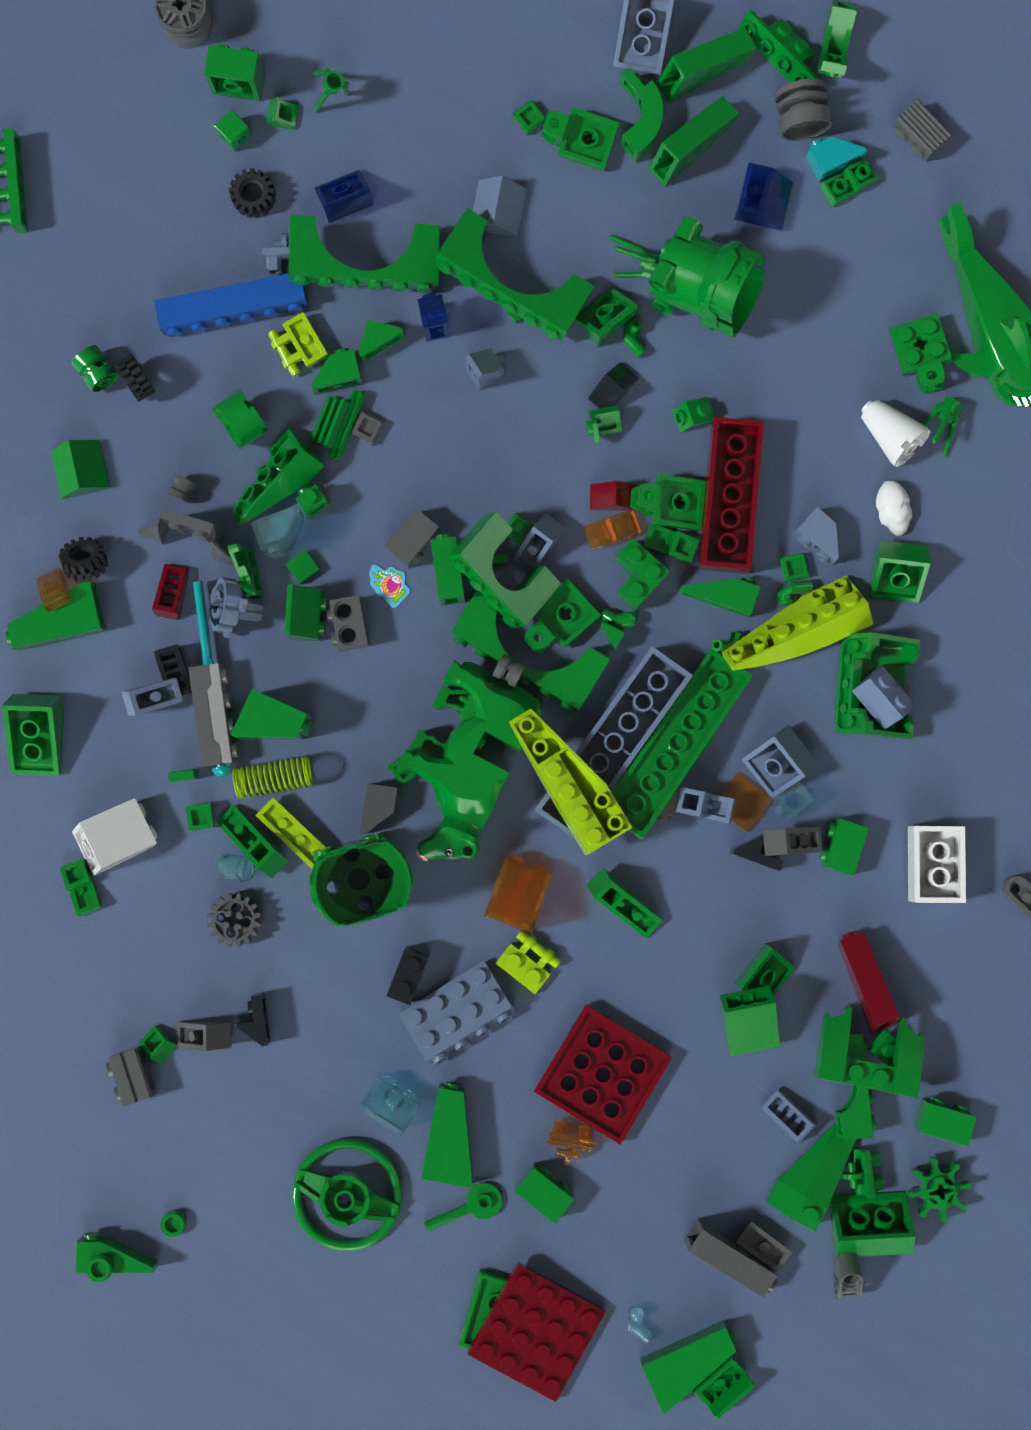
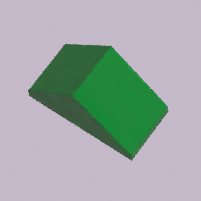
M367 319L359 349L361 361L365 363L405 339L402 328Z

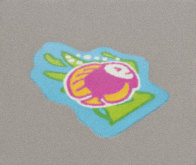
M378 565L371 566L369 572L371 578L370 585L377 595L384 597L392 608H396L410 593L409 587L405 585V573L391 566L387 570H383Z

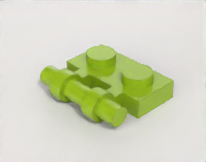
M304 312L282 324L287 333L280 336L276 329L268 333L272 341L271 346L274 351H278L283 360L282 365L285 370H289L292 377L301 373L297 366L300 361L303 360L308 369L329 357ZM290 342L293 343L298 351L292 355L286 347Z
M521 930L516 938L523 943L522 946L518 949L510 943L496 961V964L536 994L551 975L543 967L548 962L556 968L561 960L554 955L555 952L552 949H546L537 942V938L534 935H528ZM529 949L541 957L537 963L525 954Z

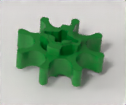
M931 1156L929 1158L931 1170L928 1173L921 1174L916 1168L911 1169V1173L919 1177L920 1185L915 1190H906V1194L910 1198L923 1197V1206L918 1209V1214L921 1217L925 1218L930 1209L938 1208L939 1218L944 1223H947L946 1210L950 1205H957L962 1211L967 1210V1206L958 1201L957 1195L962 1189H971L972 1185L967 1180L955 1182L954 1174L960 1169V1165L955 1161L951 1162L947 1170L940 1171L938 1160ZM938 1185H941L943 1188L939 1189V1194L934 1192L938 1190Z

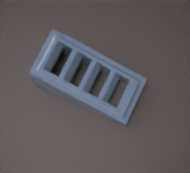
M779 1089L761 1106L797 1143H800L816 1126ZM779 1099H782L784 1102L773 1112L770 1108ZM788 1105L791 1110L781 1119L778 1115ZM796 1113L798 1115L797 1119L788 1126L786 1122ZM803 1120L806 1124L798 1133L794 1132L793 1130Z

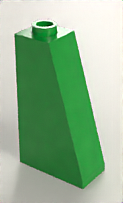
M744 27L673 55L657 81L667 102L670 103L748 62L757 49L754 40Z
M722 95L662 142L649 170L664 186H667L732 127L739 112Z
M88 580L8 623V631L5 633L8 645L12 646V649L20 651L106 631L96 583Z
M445 1081V1084H439L421 1179L472 1188L473 1173L464 1088H459V1083Z
M723 1320L640 1358L642 1368L663 1414L672 1409L736 1352L733 1344L737 1341L731 1326L726 1328Z

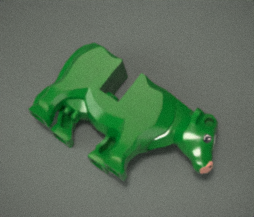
M453 660L443 679V683L448 686L460 687L464 690H451L443 685L432 704V708L436 710L455 708V711L460 713L461 723L450 733L444 744L436 740L434 736H428L423 730L419 729L408 750H405L395 769L401 775L416 773L426 782L430 783L444 816V820L436 827L433 833L427 839L420 841L417 846L416 855L422 861L435 859L473 860L479 855V838L482 829L496 807L500 792L509 777V772L475 754L482 753L487 743V739L484 738L485 736L521 754L523 748L509 721L529 709H532L539 717L543 711L541 702L519 686L514 688L508 685L507 682L495 680L476 663L463 662L460 665V663Z

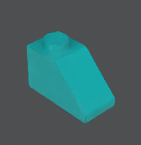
M831 136L825 140L820 138L811 143L806 158L820 182L862 160L867 150L863 146Z

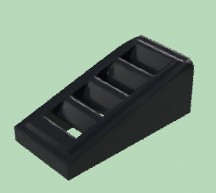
M175 644L153 651L162 679L167 680L170 679V676L181 673L183 677L177 679L178 684L185 683L186 687L180 689L182 697L192 694L190 676L181 646ZM175 654L176 658L164 661L163 657ZM174 664L179 665V668L167 671L166 667Z

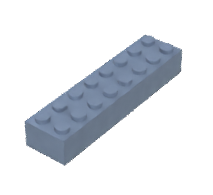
M653 646L646 653L576 751V754L607 784L610 791L693 676ZM546 793L535 808V811L575 839L549 794Z

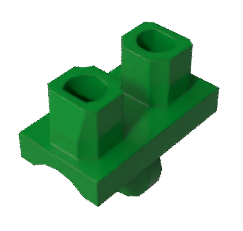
M852 1148V1161L848 1162L849 1170L842 1172V1179L850 1180V1186L855 1188L856 1195H863L869 1199L875 1198V1192L884 1189L882 1176L873 1175L872 1167L880 1166L881 1155L876 1151Z

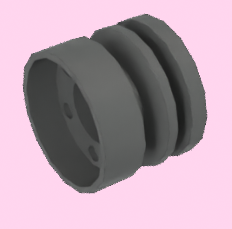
M155 0L154 9L165 36L172 44L180 48L192 49L208 40L213 29V19L206 0Z
M798 80L788 83L776 91L775 102L778 104L776 107L777 112L781 115L779 127L783 139L788 141L808 140L818 137L832 128L831 111L826 105L829 100L826 94L827 87L823 80Z

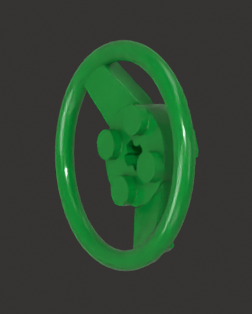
M338 1139L317 1147L299 1166L292 1185L293 1210L304 1232L320 1245L337 1251H357L377 1243L394 1226L402 1206L403 1191L401 1179L393 1162L376 1146L357 1139ZM340 1149L363 1151L379 1161L386 1170L392 1185V1200L372 1192L369 1182L355 1172L338 1171L333 1176H328L309 1169L318 1159L332 1151ZM302 1192L321 1206L327 1221L336 1226L347 1227L357 1223L359 1220L383 1221V1224L372 1234L362 1239L353 1241L332 1239L318 1231L307 1218L302 1204ZM349 1194L352 1202L348 1201L347 1204H343L342 1198L339 1195Z

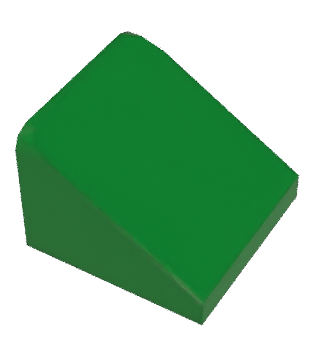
M278 97L274 98L269 103L266 125L294 130L299 105Z
M602 621L599 628L615 651L624 635V631Z
M155 1025L139 1042L150 1059L158 1063H163L177 1048L175 1041L158 1025Z

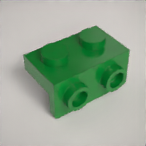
M731 1356L695 1387L693 1392L708 1406L713 1416L719 1419L755 1387V1384L746 1370Z

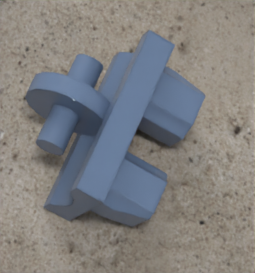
M282 233V240L273 241V248H262V256L271 275L281 274L282 263L288 262V233Z

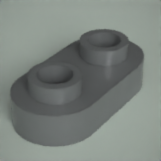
M1020 876L1008 877L1002 885L1004 896L1023 914L1031 918V884ZM1013 884H1017L1018 891L1016 893H1013L1011 891V886Z

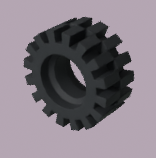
M250 168V172H246L245 169L241 170L242 175L237 173L235 175L236 180H231L230 182L232 188L229 187L230 198L236 210H239L240 214L244 215L245 213L248 218H251L252 215L255 218H259L260 213L266 215V210L269 209L271 211L273 208L272 203H275L276 200L272 181L266 173L263 174L259 169L257 172H255L254 168ZM250 185H256L262 190L261 197L253 202L247 201L243 196L244 190Z
M132 353L114 363L137 401L140 402L156 392Z
M79 537V541L72 539V544L66 543L64 544L65 549H60L59 559L66 577L68 579L71 578L72 581L76 582L79 579V582H84L86 578L88 581H92L93 576L96 578L100 577L99 572L104 574L106 571L105 567L108 568V559L103 544L99 543V540L96 538L92 540V537H87L84 540L83 537Z

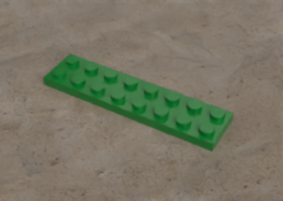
M710 649L692 678L612 793L633 827L628 831L641 840L645 838L753 677L752 674L744 669L732 671L725 658L713 649Z

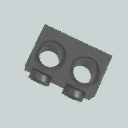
M356 595L329 600L330 607L326 608L328 621L334 624L335 631L331 632L333 647L338 646L340 652L369 647L370 644L360 596ZM343 606L351 607V614L347 618L339 617V609ZM347 630H353L356 633L355 640L350 643L343 640V635Z
M820 827L763 831L765 856L822 852Z

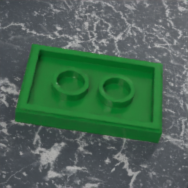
M479 1270L458 1346L469 1349L507 1281V1277Z

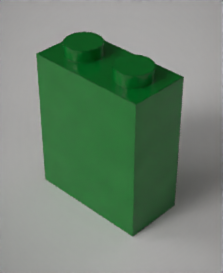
M451 534L436 535V539L431 540L440 605L465 603L462 574L454 567V562L448 557L458 546L456 536L451 537Z
M770 985L720 995L724 1037L730 1056L780 1047L776 1002Z

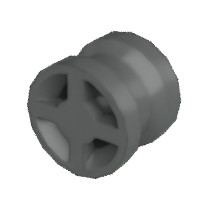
M176 474L174 484L168 488L167 493L189 504L191 501L190 495L193 491L197 490L198 486Z

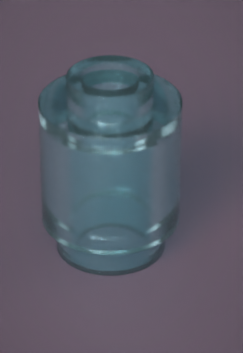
M232 854L223 855L217 864L218 874L221 878L238 882L251 880L256 871L255 865L247 857Z

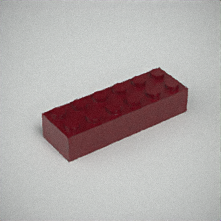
M722 417L713 418L710 430L698 570L748 574L752 569L764 421Z

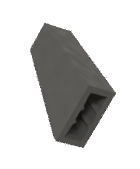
M700 1219L696 1220L684 1239L691 1254L764 1298L767 1292L771 1293L775 1288L777 1274L772 1268Z

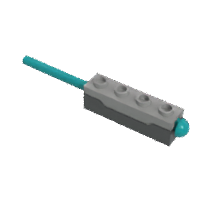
M203 581L193 582L203 665L188 667L201 765L202 767L216 766V768H212V772L218 777H225L231 771V764L236 763L235 757L239 756L237 743H233L231 736L235 724L234 719L229 718L228 708H232L230 693H226L225 684L228 683V673L226 668L223 669L221 664H215L213 661Z

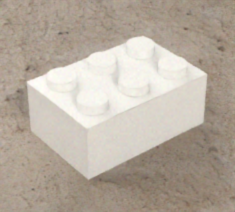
M908 826V901L915 903H966L965 826Z

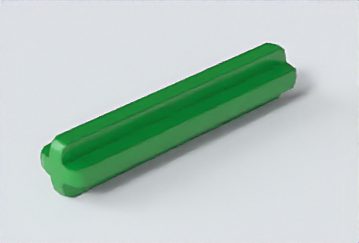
M353 390L350 395L349 407L333 448H330L328 456L331 459L340 461L365 399V394L361 391Z

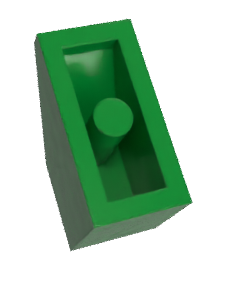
M342 348L336 350L335 354L329 355L311 384L315 395L363 384L354 349Z

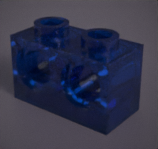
M428 293L423 295L421 299H417L426 342L450 337L442 294Z

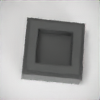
M362 411L351 431V435L373 446L385 424Z

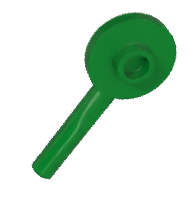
M487 1182L474 1185L467 1194V1203L425 1221L424 1224L427 1231L468 1213L479 1219L492 1218L499 1212L502 1205L500 1191L496 1186Z

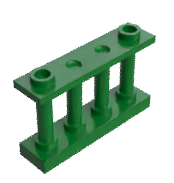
M13 128L3 129L4 138H1L0 152L5 154L6 162L0 165V176L5 175L8 180V186H5V189H0V200L7 199L10 203V210H7V213L0 214V224L9 223L18 233H27L28 225L20 137Z

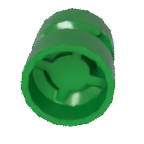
M97 345L83 349L71 362L79 375L84 376V382L93 393L106 389L118 378V373L110 362H105L106 356Z

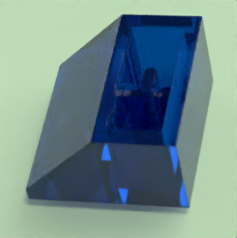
M749 162L744 175L734 220L782 231L793 182L774 168Z

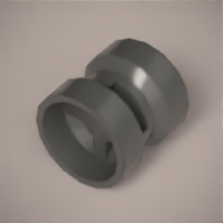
M503 654L492 676L497 679L503 678L507 681L508 685L515 688L526 665L520 662L515 663L511 657Z

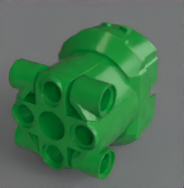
M685 216L674 236L665 242L660 253L659 263L648 282L650 294H653L655 297L652 306L658 312L665 315H671L675 307L698 316L701 325L708 330H716L735 338L750 316L763 286L764 269L754 266L755 263L764 265L763 253L744 246L738 240L724 245L702 236L700 233L703 230V225L697 219Z
M383 832L362 837V842L351 841L336 847V849L334 846L326 847L327 849H319L312 852L315 863L309 878L311 898L320 915L324 916L332 925L339 927L359 924L397 912L398 909L406 906L413 882L411 867L401 849H398L392 842L385 839ZM356 848L358 851L357 858L353 861L346 860L344 853ZM379 865H387L389 869L388 875L384 878H378L375 874L376 868ZM355 868H362L368 874L367 883L358 889L350 887L347 883L349 872ZM330 879H338L340 881L338 891L330 892L327 890ZM362 896L371 898V905L367 909L358 907L357 902Z

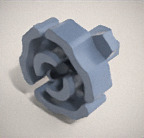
M222 577L217 580L211 592L209 605L219 607L218 609L210 608L208 610V621L212 631L221 632L225 638H230L233 626L238 623L239 619L254 622L261 621L264 608L262 600L242 597L240 585L237 584L236 579Z

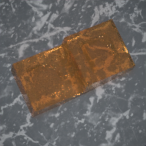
M629 510L583 527L591 550L612 545L617 541L642 533L634 510Z
M59 567L37 578L39 593L43 605L48 612L71 601L66 589L68 585Z

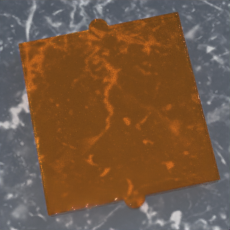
M736 773L727 787L722 788L723 792L720 795L736 799L732 821L747 832L758 818H762V812L772 800V798L738 773Z

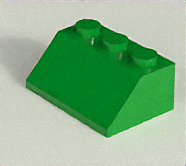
M905 1192L875 1194L876 1197L870 1199L863 1195L832 1196L830 1201V1218L836 1258L844 1253H853L857 1257L912 1254L916 1236Z

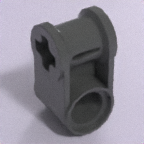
M853 1253L839 1255L835 1261V1276H833L836 1300H841L842 1297L846 1296L863 1298V1277L858 1257Z

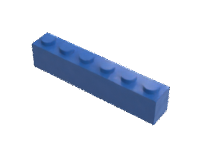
M288 274L154 300L159 329L164 336L168 335V337H178L182 335V332L191 330L192 332H202L206 330V327L211 326L218 328L231 325V322L236 321L248 323L261 316L273 318L278 316L279 313L286 311L298 313L303 308L308 307L305 287L288 281Z

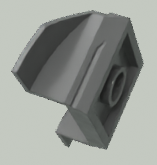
M165 509L159 516L156 524L139 529L138 531L143 539L163 545L169 528L173 529L176 533L186 536L190 532L192 535L197 536V539L211 543V551L215 561L234 566L230 554L222 549L224 543L222 531L213 523Z

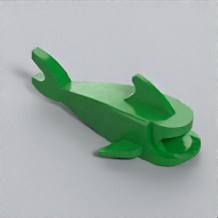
M957 202L947 209L948 215L939 220V228L943 243L955 263L966 319L976 353L951 355V363L975 378H987L995 395L1003 403L1013 407L1031 406V310L1002 276L975 249L969 221L960 202Z

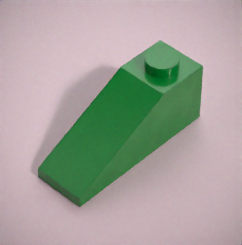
M742 577L741 580L729 579L682 585L678 594L748 618L752 614L761 587L755 585L756 581Z
M234 804L216 822L255 867L269 877L273 878L289 861L282 851Z
M604 867L587 884L589 891L596 901L644 938H647L663 922L661 917Z
M98 1232L85 1233L76 1242V1273H87L86 1266L88 1262L98 1254H105L112 1259L114 1264L113 1273H153L158 1267V1261L109 1236H100Z

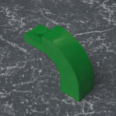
M832 0L820 52L818 73L831 77L842 78V75L845 76L847 52L857 13V4Z
M628 68L621 73L620 84L638 105L641 117L633 127L622 135L621 146L635 162H638L652 149L657 141L663 119V102L653 80L644 86L642 77L638 73H633Z

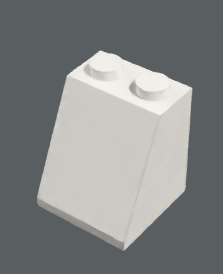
M135 798L79 822L72 831L93 876L152 848L157 843L155 840L157 839V834L151 825L148 826L144 818L146 817L145 809L141 803H137Z

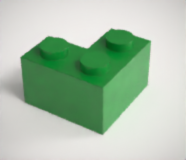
M634 538L627 543L614 560L631 575L630 579L621 587L616 596L635 612L670 572Z

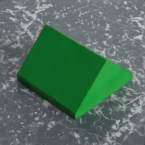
M611 287L582 310L575 320L594 344L599 347L636 317L638 306L635 302Z
M67 440L51 450L62 499L110 488L100 440Z
M764 944L734 983L742 990L770 985L774 997L795 970V967L772 947Z

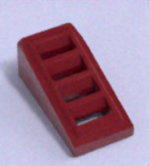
M164 564L152 607L156 616L179 620L189 568ZM169 574H170V575H175V576H181L180 580L171 579V578H168V577H169ZM167 584H168V585L178 586V588H177V589H173V588H167L166 586H167ZM165 594L175 596V599L165 598L164 596Z

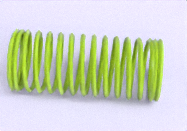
M308 756L301 757L305 784L302 779L299 758L296 757L300 784L297 782L293 758L290 759L294 786L291 781L288 760L285 759L289 782L288 787L285 781L282 760L279 761L283 789L280 784L277 762L274 761L277 789L274 784L272 764L268 762L272 791L269 786L266 764H262L266 791L263 786L261 766L257 764L261 793L258 789L255 766H251L255 793L252 789L249 766H246L250 795L247 791L244 768L241 767L240 770L237 767L233 768V784L237 798L245 799L246 795L249 798L252 795L256 797L257 793L261 796L263 792L266 795L268 792L273 794L274 790L277 793L279 790L284 792L285 788L288 791L290 788L295 790L296 786L300 789L302 785L304 788L307 786L312 787L313 777Z

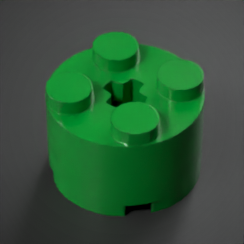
M238 389L211 409L239 449L247 446L268 431L255 408L247 401V397L241 389Z

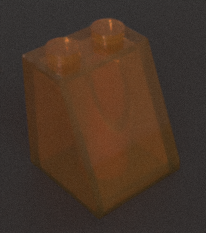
M511 854L510 858L505 857L484 916L533 933L553 874L548 872L549 867L535 863L534 867L524 864L526 859Z

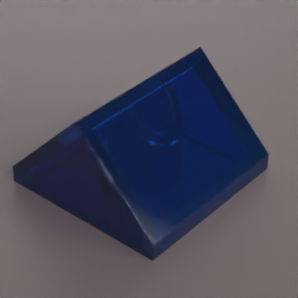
M360 170L314 188L328 223L374 205L370 189Z

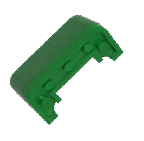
M875 632L851 634L843 638L840 646L834 719L835 729L838 733L913 739L914 722L910 715H905L902 719L884 730L852 690L880 665L888 671L904 690L906 665L914 664L920 656L919 639Z

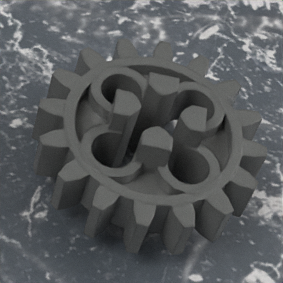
M228 893L227 900L221 896L218 898L219 905L211 904L210 907L214 910V913L207 914V917L212 919V922L207 924V927L214 928L210 935L212 937L219 936L217 943L220 944L226 940L227 947H232L233 942H236L237 947H241L243 939L246 943H250V935L257 936L259 934L255 927L262 926V923L257 921V918L262 916V913L255 912L259 905L258 903L250 904L252 897L248 896L243 900L242 893H237L236 898L233 897L232 893ZM239 903L241 910L236 914V918L240 920L249 918L251 925L246 927L244 923L235 924L234 930L236 935L231 937L228 934V930L233 926V922L230 920L221 922L218 916L220 913H224L225 917L234 916L236 911L233 905Z

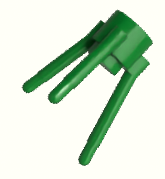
M328 67L325 70H314L312 72L313 75L317 76L325 75L322 82L325 91L313 108L315 113L321 108L329 94H337L343 89L346 96L349 95V83L344 81V77L340 72L331 71Z
M610 235L609 238L629 248L615 246L614 249L623 254L641 259L639 269H643V272H615L613 277H643L650 279L651 274H653L659 263L660 255Z
M946 397L942 404L937 403L934 410L922 422L926 426L939 414L938 418L942 422L932 440L934 444L937 443L947 423H951L942 454L944 457L948 454L957 423L961 418L959 413L963 408V405L958 400L951 397Z

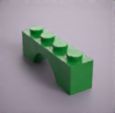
M850 1033L847 1057L866 1061L865 1053L868 1052L866 1038H863L862 1033ZM852 1085L851 1095L846 1104L834 1111L838 1138L849 1140L873 1137L876 1121L874 1115H871L870 1105L873 1104L871 1089Z

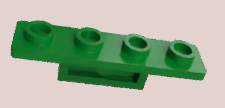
M753 10L746 14L738 26V30L746 28L749 35L753 38L757 50L790 83L803 79H818L805 64L813 57L815 52L787 22L781 18L767 26Z

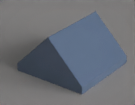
M503 175L479 180L473 212L488 220L486 232L518 238L527 189Z

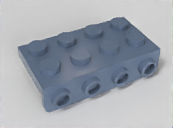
M483 960L401 1012L399 1016L425 1061L429 1064L435 1063L437 1065L448 1058V1053L455 1049L460 1051L470 1044L469 1040L476 1035L482 1037L491 1030L490 1026L497 1022L501 1024L512 1017L511 1013L515 1009Z

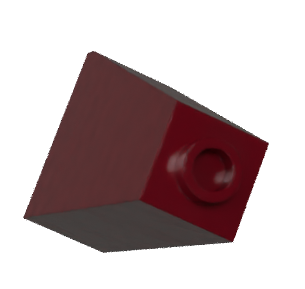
M852 931L843 935V939L840 940L838 947L870 1033L873 1034L894 1026L900 1017L864 932L857 934L856 931Z

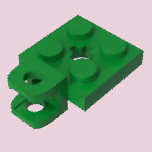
M573 107L571 115L558 111H549L543 125L541 138L549 144L560 147L559 157L604 171L620 122ZM588 134H591L592 140L595 142L589 145L585 144L582 137H587Z
M938 313L889 328V334L903 377L915 373L918 386L924 394L941 390L945 379L942 364L952 362V356ZM917 340L926 341L927 344L924 345V350H920L919 347L914 348L913 345L916 344Z
M658 474L656 476V484L644 483L632 488L630 507L640 512H653V525L700 531L702 530L706 481ZM677 496L680 497V501L684 502V506H681L679 509L674 505V500L677 499Z
M567 578L534 617L537 622L527 630L524 641L535 653L544 651L554 641L564 649L601 615ZM561 608L564 610L569 608L572 611L570 613L571 619L567 620L564 618L562 620L559 617L561 615L559 610ZM539 635L542 641H535L534 636Z

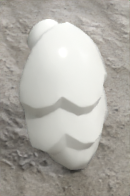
M885 481L880 487L876 498L881 524L888 527L894 535L902 536L907 532L909 522L913 517L909 504L910 498L899 483Z

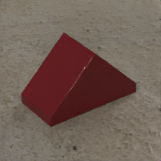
M617 480L591 484L590 510L636 511L630 507L631 490L639 485Z

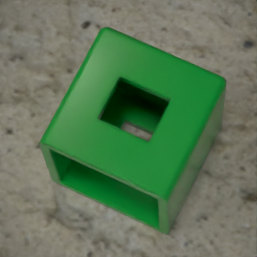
M230 110L214 125L218 136L234 152L252 136L249 127L233 110Z

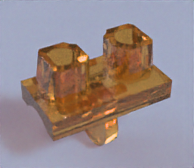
M556 1120L552 1131L548 1134L546 1144L565 1147L566 1149L557 1148L555 1155L565 1157L564 1164L570 1165L571 1158L580 1160L582 1152L572 1151V1149L591 1152L594 1148L595 1141L592 1140V1127L578 1125L576 1137L567 1135L569 1123Z

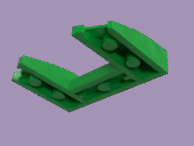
M844 1007V1014L832 1018L828 1012L824 1013L813 1077L918 1098L924 1052V1033L922 1031L916 1034L907 1027L909 1021L905 1018H900L892 1066L847 1057L852 1018L851 1007Z

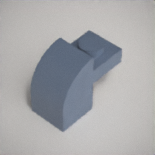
M681 787L676 812L731 824L736 799Z

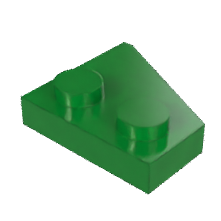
M237 543L227 546L239 576L243 593L246 594V597L254 599L263 597L264 594L253 548Z

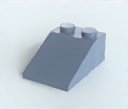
M624 0L613 63L614 67L630 68L631 70L661 75L676 0Z

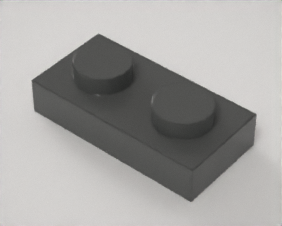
M752 1220L747 1222L735 1239L736 1243L777 1273L792 1253L790 1248Z

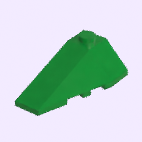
M289 427L268 451L271 456L265 466L260 465L256 471L258 475L253 485L246 486L231 510L237 523L241 526L307 485L320 473L324 466L318 455Z
M834 1123L813 1143V1146L802 1157L800 1156L785 1173L783 1172L777 1178L766 1202L792 1220L816 1232L828 1209L856 1139L842 1140L838 1138L836 1124Z

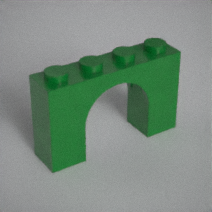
M496 511L484 514L448 557L454 562V567L468 577L471 586L487 598V603L500 612L507 625L513 628L527 626L561 583L546 566L532 568L514 590L504 588L497 581L492 568L493 556L497 548L513 529Z

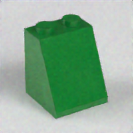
M252 689L231 736L243 740H303L304 736H309L313 729L314 723L311 722L313 717Z

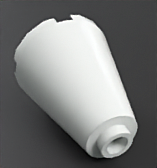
M870 400L861 410L863 412L861 418L890 463L896 467L909 460L915 454L913 451L917 446L922 447L931 433L927 426L880 400L874 402Z

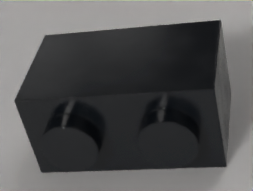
M406 946L388 990L387 997L410 1005L430 955Z

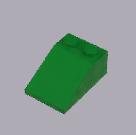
M12 694L2 705L10 774L59 776L61 774L64 721L61 695Z

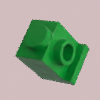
M316 484L312 487L308 485L298 492L299 496L295 498L309 519H312L330 506Z

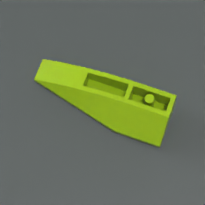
M846 575L801 596L724 650L722 655L732 671L759 667L805 655L873 625L869 604Z
M532 709L509 721L534 770L584 855L592 853L633 828L607 784Z

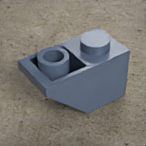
M816 507L794 534L798 536L796 539L801 545L806 548L811 547L816 552L815 556L821 562L832 565L839 558L836 522L820 508Z

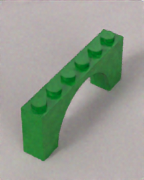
M467 208L438 252L434 265L441 272L459 279L464 286L477 290L485 299L498 303L508 313L521 317L529 326L537 327L544 331L549 338L562 342L589 298L594 285L573 273L570 279L561 287L544 294H524L506 287L493 276L483 257L482 236L488 220Z
M290 215L288 281L301 286L308 285L309 283H319V286L332 287L334 284H339L350 289L358 288V286H368L371 290H381L383 287H388L398 292L417 289L420 293H430L432 290H436L439 284V268L434 265L439 252V225L415 223L412 229L410 245L396 262L382 269L364 271L342 264L327 251L318 235L315 216Z
M476 590L451 630V633L455 636L453 639L455 642L465 648L469 644L476 649L474 653L486 661L489 657L497 662L495 666L497 667L503 654L509 656L502 647L497 635L496 619L498 610L492 608L487 603V598L480 591ZM589 646L580 658L564 668L553 671H537L525 668L519 681L527 686H530L532 683L540 688L538 693L544 697L551 699L553 696L561 701L559 706L571 713L573 710L578 712L610 659Z

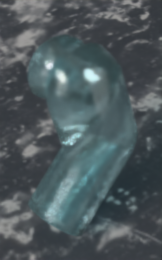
M633 1306L626 1314L627 1329L644 1344H647L652 1338L653 1333L643 1326L644 1312L642 1308Z

